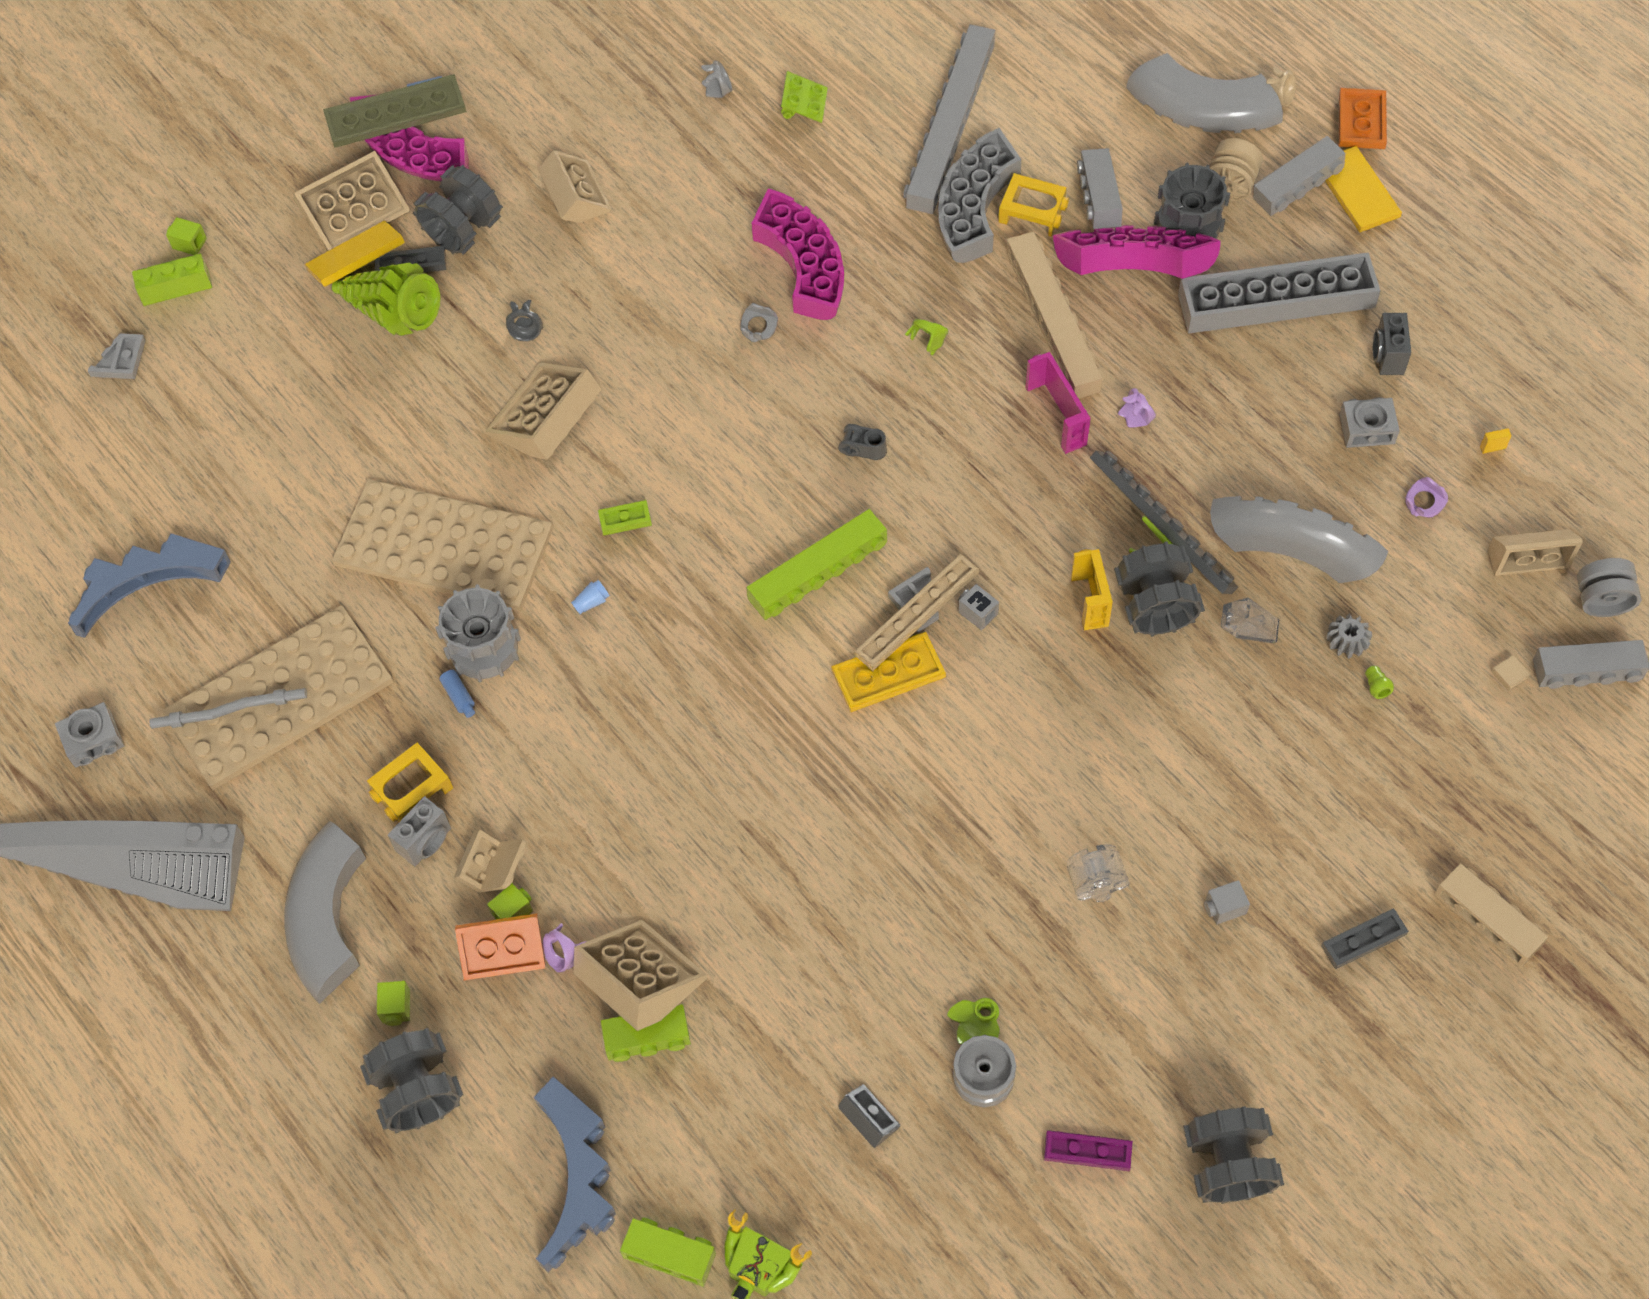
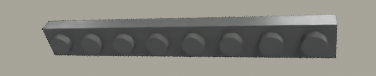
M1096 450L1091 455L1090 459L1174 545H1184L1191 563L1222 594H1233L1238 586L1233 582V575L1227 570L1221 569L1216 564L1217 559L1209 552H1204L1199 547L1200 542L1194 536L1187 535L1182 530L1184 528L1182 523L1173 517L1171 518L1166 513L1167 508L1159 501H1154L1149 496L1151 493L1142 484L1138 485L1135 482L1133 473L1125 467L1122 468L1117 463L1118 458L1113 453Z

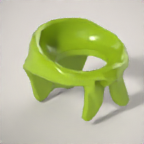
M915 319L905 335L911 334L910 339L914 340L919 329L931 335L926 351L934 355L937 349L942 347L949 331L940 324Z

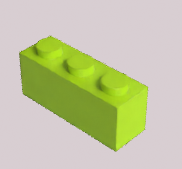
M201 253L132 271L135 289L143 306L212 288L209 271Z
M683 1004L677 1005L661 1021L638 1031L621 1016L601 1020L605 1051L608 1060H614L615 1062H623L630 1059V1056L640 1054L645 1057L653 1056L658 1051L665 1049L678 1051L684 1049L686 1045H691Z
M642 1217L641 1221L632 1219L620 1249L624 1259L704 1287L716 1256L715 1248L711 1246L712 1242L702 1237H695V1240L684 1236L685 1233L673 1227H669L668 1230L657 1227V1222Z

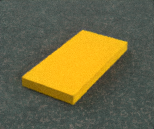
M1354 146L1343 150L1345 152L1344 168L1340 173L1333 174L1327 178L1325 182L1359 233L1400 218L1402 211L1358 147Z
M384 220L304 265L307 271L323 287H326L399 247L405 241L402 235Z
M926 631L909 637L874 671L857 657L831 666V671L850 713L946 678V672Z

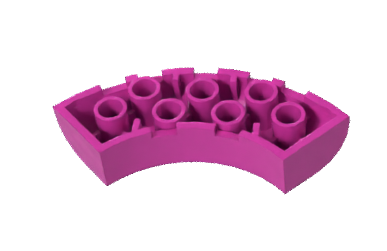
M374 95L350 97V102ZM410 127L365 140L368 146L386 163L419 178L442 182L440 176L451 165L454 167L464 165L469 170V159L464 138L452 139L436 136L430 138L425 136L419 129Z
M768 188L751 223L753 241L766 245L776 251L791 267L796 278V286L792 295L794 313L819 320L832 319L837 314L844 289V266L839 246L830 234L827 225L820 218L818 219L811 213V209L807 206L802 207L794 202V198Z
M1122 225L1121 227H1115V230L1112 228L1094 229V232L1081 233V230H1074L1053 235L1054 249L1062 265L1080 275L1106 270L1137 269L1162 272L1184 279L1208 270L1215 263L1221 246V240L1198 233L1194 237L1186 235V230H1166V227L1148 226L1146 230L1134 229V225Z

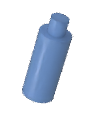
M455 670L444 672L439 680L457 711L464 713L467 718L472 717L475 714L473 709L475 703Z

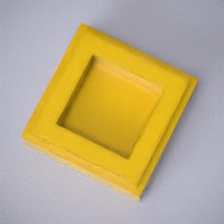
M1509 428L1485 433L1480 445L1482 454L1506 449L1512 436Z

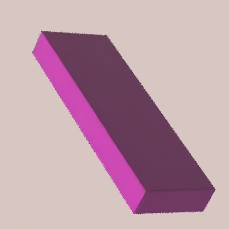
M1047 1130L1044 1161L1130 1171L1133 1141Z

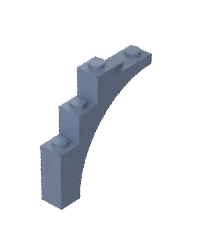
M170 534L167 541L162 544L160 554L132 546L130 552L124 556L122 566L94 558L91 565L86 568L83 577L88 589L83 592L81 601L76 610L71 613L68 624L75 635L85 638L98 619L109 608L129 594L143 587L173 579L197 578L220 583L231 561L224 549L175 534Z
M554 1077L534 1096L537 1106L549 1117L561 1136L568 1165V1190L560 1221L549 1242L536 1258L539 1265L547 1272L552 1268L557 1269L565 1261L567 1251L572 1246H578L587 1235V1229L597 1236L601 1231L605 1232L612 1226L615 1221L613 1217L616 1215L614 1208L594 1191L595 1187L600 1188L608 1180V1173L611 1171L608 1163L589 1147L591 1143L596 1144L603 1136V1130L606 1128L604 1122Z

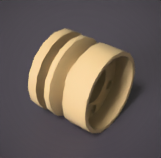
M1228 138L1217 145L1212 162L1210 163V169L1217 172L1221 177H1226L1227 192H1230L1229 201H1240L1246 199L1251 194L1255 179L1262 166L1263 157L1261 151L1255 145L1243 139Z

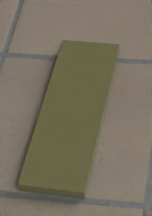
M455 74L323 109L334 148L467 112Z

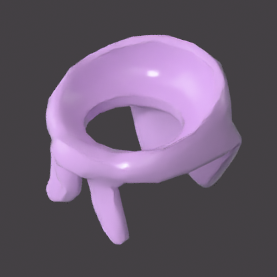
M1137 388L1131 389L1128 397H1123V401L1126 403L1118 411V415L1125 417L1129 428L1146 426L1156 418L1154 410Z
M1424 477L1412 485L1405 497V502L1412 515L1430 518L1438 515L1448 502V495L1443 487L1439 486L1431 478ZM1422 491L1430 492L1435 499L1433 506L1428 509L1417 507L1414 503V497L1417 493Z
M562 923L556 929L550 931L549 934L546 933L543 936L545 958L549 965L559 973L574 966V947L587 942L584 941L579 944L572 942L560 932L563 927ZM559 941L563 949L564 958L559 957L554 952L552 943Z

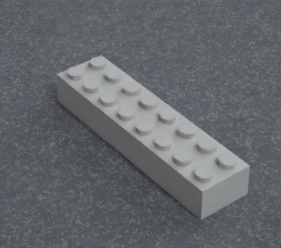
M1368 252L1187 277L1180 281L1178 297L1189 334L1376 308L1381 290Z

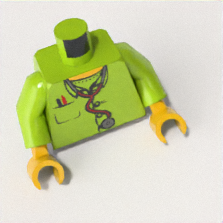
M734 1209L728 1216L730 1226L724 1244L725 1266L729 1269L730 1277L738 1282L731 1297L734 1299H749L753 1291L766 1297L770 1292L776 1293L791 1285L803 1266L802 1262L811 1257L812 1251H807L803 1257L799 1253L802 1243L797 1244L790 1251L746 1226L742 1230L741 1227L748 1220V1214L745 1212L742 1216V1221H737L734 1217L736 1209Z

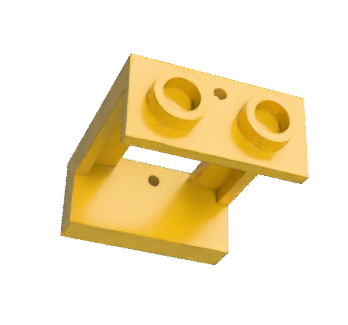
M1014 173L999 207L998 223L1007 225L1012 216L1049 226L1048 236L1052 237L1054 229H1059L1062 221L1061 212L1066 211L1068 207L1067 187ZM1023 187L1049 194L1056 199L1057 204L1052 209L1041 210L1019 204L1017 200Z
M1099 549L1081 550L1074 553L1071 582L1088 579L1092 596L1085 597L1082 615L1083 630L1109 627L1113 601Z
M418 742L367 780L371 789L368 794L376 804L382 802L386 807L384 812L392 822L396 820L400 822L424 796L428 799L438 790L447 794L453 789L449 777ZM414 761L429 776L427 780L401 799L392 800L384 794L385 784Z

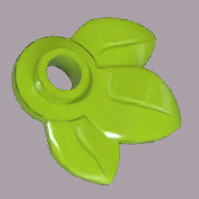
M981 998L976 1002L962 1000L953 1005L947 1013L950 1019L960 1023L957 1030V1041L960 1045L972 1037L987 1035L998 1038L1000 1028L996 1021L999 1017V1007L990 998ZM983 1009H988L990 1011V1015L982 1016L980 1014V1011Z

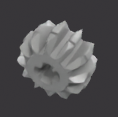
M1350 613L1346 616V619L1339 615L1335 622L1330 623L1326 638L1327 641H1330V649H1338V656L1346 653L1349 659L1354 653L1359 657L1362 655L1363 650L1369 648L1372 632L1368 630L1369 623H1360L1361 616L1355 620L1352 619Z

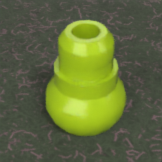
M1378 666L1367 668L1365 675L1370 686V694L1376 699H1383L1392 694L1394 690L1392 680L1387 678Z

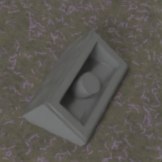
M864 1084L846 1094L838 1106L840 1111L874 1148L879 1146L901 1126Z

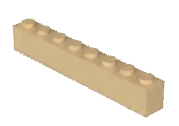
M1034 232L1007 239L1006 254L1059 368L1078 398L1100 393L1101 384L1104 382L1102 369L1097 368L1094 352L1092 349H1088L1086 345L1085 333L1083 330H1079L1077 316L1069 308V299L1066 293L1063 294L1061 291L1059 277L1057 275L1054 276L1052 272L1053 268L1050 258H1046L1044 255L1042 241L1037 239Z

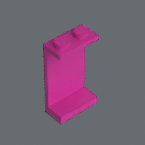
M1051 353L1035 355L1027 363L1026 390L1031 391L1045 385L1065 417L1061 448L1065 454L1086 446L1088 443L1090 416Z

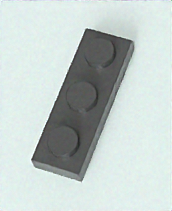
M444 246L388 252L375 259V271L380 270V267L409 262L420 265L424 270L423 273L447 270Z
M1393 908L1324 941L1321 947L1336 970L1406 936L1409 931Z

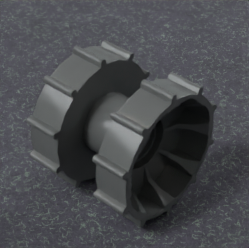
M1188 162L1185 163V166L1179 167L1174 171L1168 170L1164 184L1159 185L1157 198L1161 199V207L1159 211L1155 212L1154 225L1166 227V230H1186V235L1196 237V234L1200 233L1217 239L1219 233L1224 230L1225 219L1222 218V212L1224 207L1228 206L1230 192H1227L1225 184L1226 177H1221L1217 172L1210 169V165H1206V167L1189 165Z
M451 165L440 176L442 182L439 188L442 189L446 198L437 192L430 194L424 192L414 202L416 207L413 215L416 216L421 229L435 241L436 245L444 246L452 255L455 253H462L464 255L475 244L473 240L477 234L470 222L478 228L481 226L491 228L501 217L499 213L503 206L499 203L495 191L480 178L479 174L477 175L471 170L466 169L464 165L461 167Z
M1168 542L1151 546L1144 545L1141 549L1127 556H1122L1123 560L1119 563L1118 567L1114 568L1118 585L1122 588L1123 595L1130 594L1134 596L1129 606H1125V611L1129 624H1132L1135 634L1139 632L1153 637L1157 634L1177 632L1176 630L1190 623H1195V619L1201 612L1205 611L1196 584L1184 583L1188 575L1193 573L1190 558L1186 554L1184 545L1177 546L1168 544Z
M428 1028L412 1032L405 1031L401 1035L384 1042H379L378 1046L362 1056L364 1064L360 1068L367 1086L373 1085L378 1087L379 1090L384 1087L394 1086L395 1088L387 1096L379 1099L380 1108L376 1112L383 1130L389 1129L396 1134L400 1131L420 1129L422 1126L438 1119H443L455 1107L460 1106V1097L464 1094L457 1076L451 1077L445 1072L429 1075V1071L444 1062L443 1053L447 1052L440 1032L435 1034L429 1031Z
M1243 1106L1241 1108L1216 1110L1213 1113L1194 1117L1193 1121L1183 1126L1187 1147L1192 1148V1153H1211L1215 1157L1216 1165L1205 1167L1198 1175H1194L1198 1198L1202 1197L1203 1203L1224 1204L1226 1202L1251 1200V1198L1271 1194L1280 1186H1284L1280 1163H1276V1158L1253 1157L1251 1146L1261 1144L1266 1138L1273 1136L1269 1114H1265L1264 1108H1246V1106Z

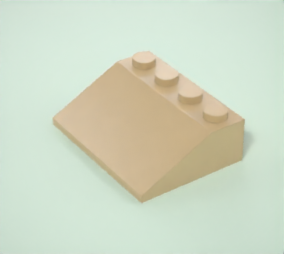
M375 151L294 193L296 205L327 251L384 220L390 223L411 211Z
M539 363L485 430V433L530 457L547 460L553 455L561 441L567 437L575 423L581 419L582 414L589 405L595 401L596 396L602 389L588 369Z
M643 920L574 947V974L637 1031L661 1021L707 979L706 973Z

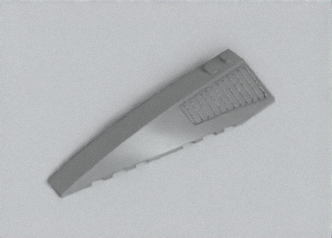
M111 820L0 824V857L21 861L32 867L45 868L56 874L69 875L70 878L104 888L117 889L128 895L141 896L149 901L168 904L176 909L231 911L245 837L237 824Z

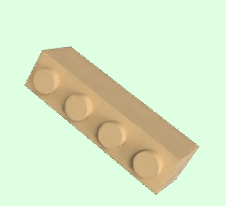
M1461 863L1439 885L1434 894L1520 968L1531 959L1548 938L1538 924L1530 922L1522 915L1518 907L1506 902L1500 897L1499 892L1495 888L1487 886L1472 869L1464 867Z

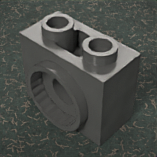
M1382 313L1379 326L1375 329L1373 336L1374 362L1379 363L1380 375H1404L1412 353L1407 313Z

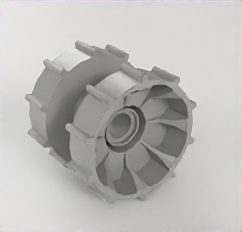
M478 584L475 588L465 589L460 592L454 590V595L443 606L438 607L440 613L439 626L435 627L438 637L440 639L443 638L447 647L443 648L446 658L448 660L451 659L458 676L464 674L470 678L478 679V682L497 675L503 677V672L511 666L513 661L519 660L517 651L518 641L521 640L518 629H514L511 624V620L514 619L512 608H507L500 591L495 593L488 589L480 588ZM477 632H483L480 635H475Z

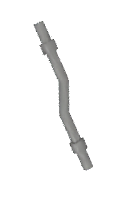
M306 688L289 691L285 689L274 690L270 694L244 697L209 710L190 713L173 712L169 716L151 718L149 723L151 729L167 726L172 728L183 727L186 723L216 719L247 707L273 703L275 705L287 704L288 701L307 698Z

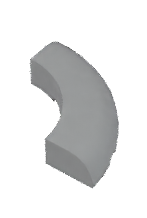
M1168 53L1140 65L1129 77L1126 86L1129 92L1142 105L1147 104L1160 117L1163 115L1171 118L1173 123L1187 128L1190 125L1200 127L1205 132L1220 133L1221 130L1234 131V133H1241L1242 130L1255 128L1257 131L1280 124L1283 120V111L1279 97L1272 86L1266 83L1267 80L1262 74L1238 80L1208 78L1184 68Z
M1000 128L985 134L976 140V144L969 150L965 149L961 153L959 160L950 167L940 191L938 212L941 233L951 257L957 263H966L993 252L994 234L987 222V209L994 196L1010 183L1013 174H1021V158Z
M1240 496L1213 499L1210 511L1213 528L1220 539L1234 552L1264 551L1286 555L1322 570L1338 583L1357 581L1369 577L1382 566L1388 554V550L1368 534L1362 536L1352 530V524L1331 520L1333 515L1315 508L1310 512L1297 508L1298 503L1278 499L1277 503H1274L1263 497H1255L1254 501L1242 500Z
M331 821L316 834L300 857L289 883L284 909L285 936L291 962L305 988L319 1004L360 966L352 952L346 947L340 932V898L344 886H347L354 872L366 858L360 846Z

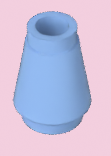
M599 580L594 583L591 581L571 603L577 612L582 614L606 602L605 599L610 595Z

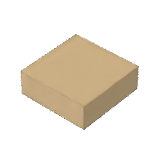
M1514 655L1495 666L1491 671L1508 691L1530 676L1528 670Z

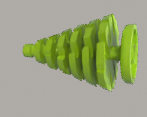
M409 262L380 267V270L371 271V273H357L355 276H349L332 283L331 287L334 293L340 294L342 299L367 315L381 327H384L394 336L395 334L403 336L414 333L410 329L416 331L425 330L432 325L440 308L438 284L433 277L423 273L424 270L417 263L411 264Z

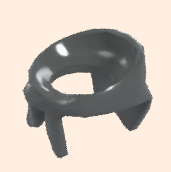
M531 300L524 302L522 309H519L515 302H510L512 312L506 317V328L509 334L516 340H534L544 328L538 314L530 311Z

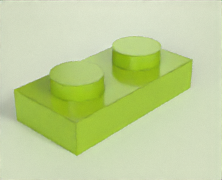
M647 500L598 510L603 536L652 526Z

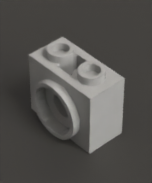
M1392 398L1352 399L1343 402L1339 416L1346 448L1396 443L1400 430Z
M104 702L89 709L77 710L68 718L55 723L65 753L75 768L88 765L93 760L104 755L113 754L118 749L124 747L113 715Z
M424 796L388 834V837L395 851L415 867L422 859L432 856L441 847L451 827L444 811Z

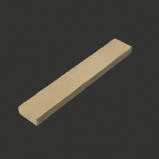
M962 554L958 555L854 651V655L874 671L979 574V568Z

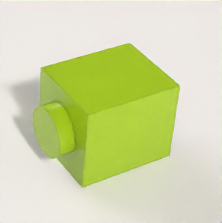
M178 217L168 227L166 233L172 249L191 255L198 254L207 240L201 224Z
M513 883L487 904L495 919L529 915L533 912L530 904L532 900L530 895L523 888L518 890Z
M405 981L377 983V1016L386 1025L397 1026L402 1024V1022L410 1021V989Z

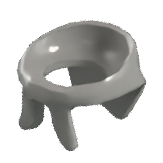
M713 61V64L701 65V68L706 72L714 71L701 82L706 87L707 97L723 98L726 94L733 91L729 76L719 61Z
M751 303L742 316L740 330L751 342L766 340L775 333L778 322L777 314L769 307ZM762 317L766 320L767 327L762 333H752L749 330L748 324L752 318Z

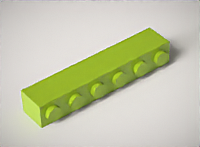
M870 509L866 510L747 586L749 602L764 620L779 615L784 608L792 603H798L810 591L821 588L827 580L840 576L852 564L860 563L869 553L883 548L887 543L886 527Z

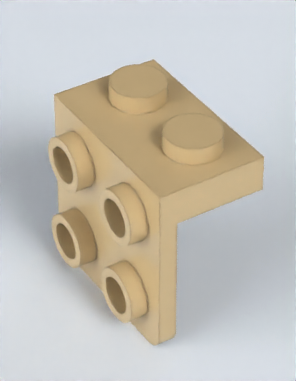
M480 829L474 830L454 878L478 893L506 889L514 880V871L518 862L524 856L526 841L515 839L499 842Z

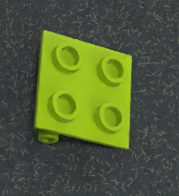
M787 71L781 102L783 117L791 119L795 113L822 123L828 87Z

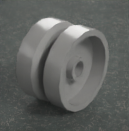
M1622 558L1597 560L1581 568L1577 574L1580 592H1582L1580 596L1583 610L1588 615L1596 617L1621 615L1633 610L1642 601L1639 585L1636 583L1635 566L1629 560Z
M982 1035L972 1037L964 1042L956 1052L953 1065V1081L955 1089L961 1098L971 1105L979 1107L995 1106L1005 1100L1013 1089L1016 1062L1014 1054L1009 1046L997 1037Z

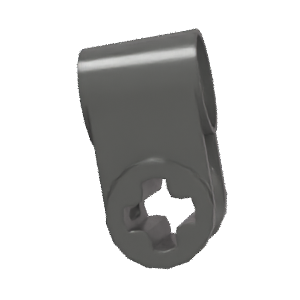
M847 424L844 427L845 435L843 441L838 446L841 453L847 456H857L871 460H880L886 456V436L882 430L862 427L856 424Z

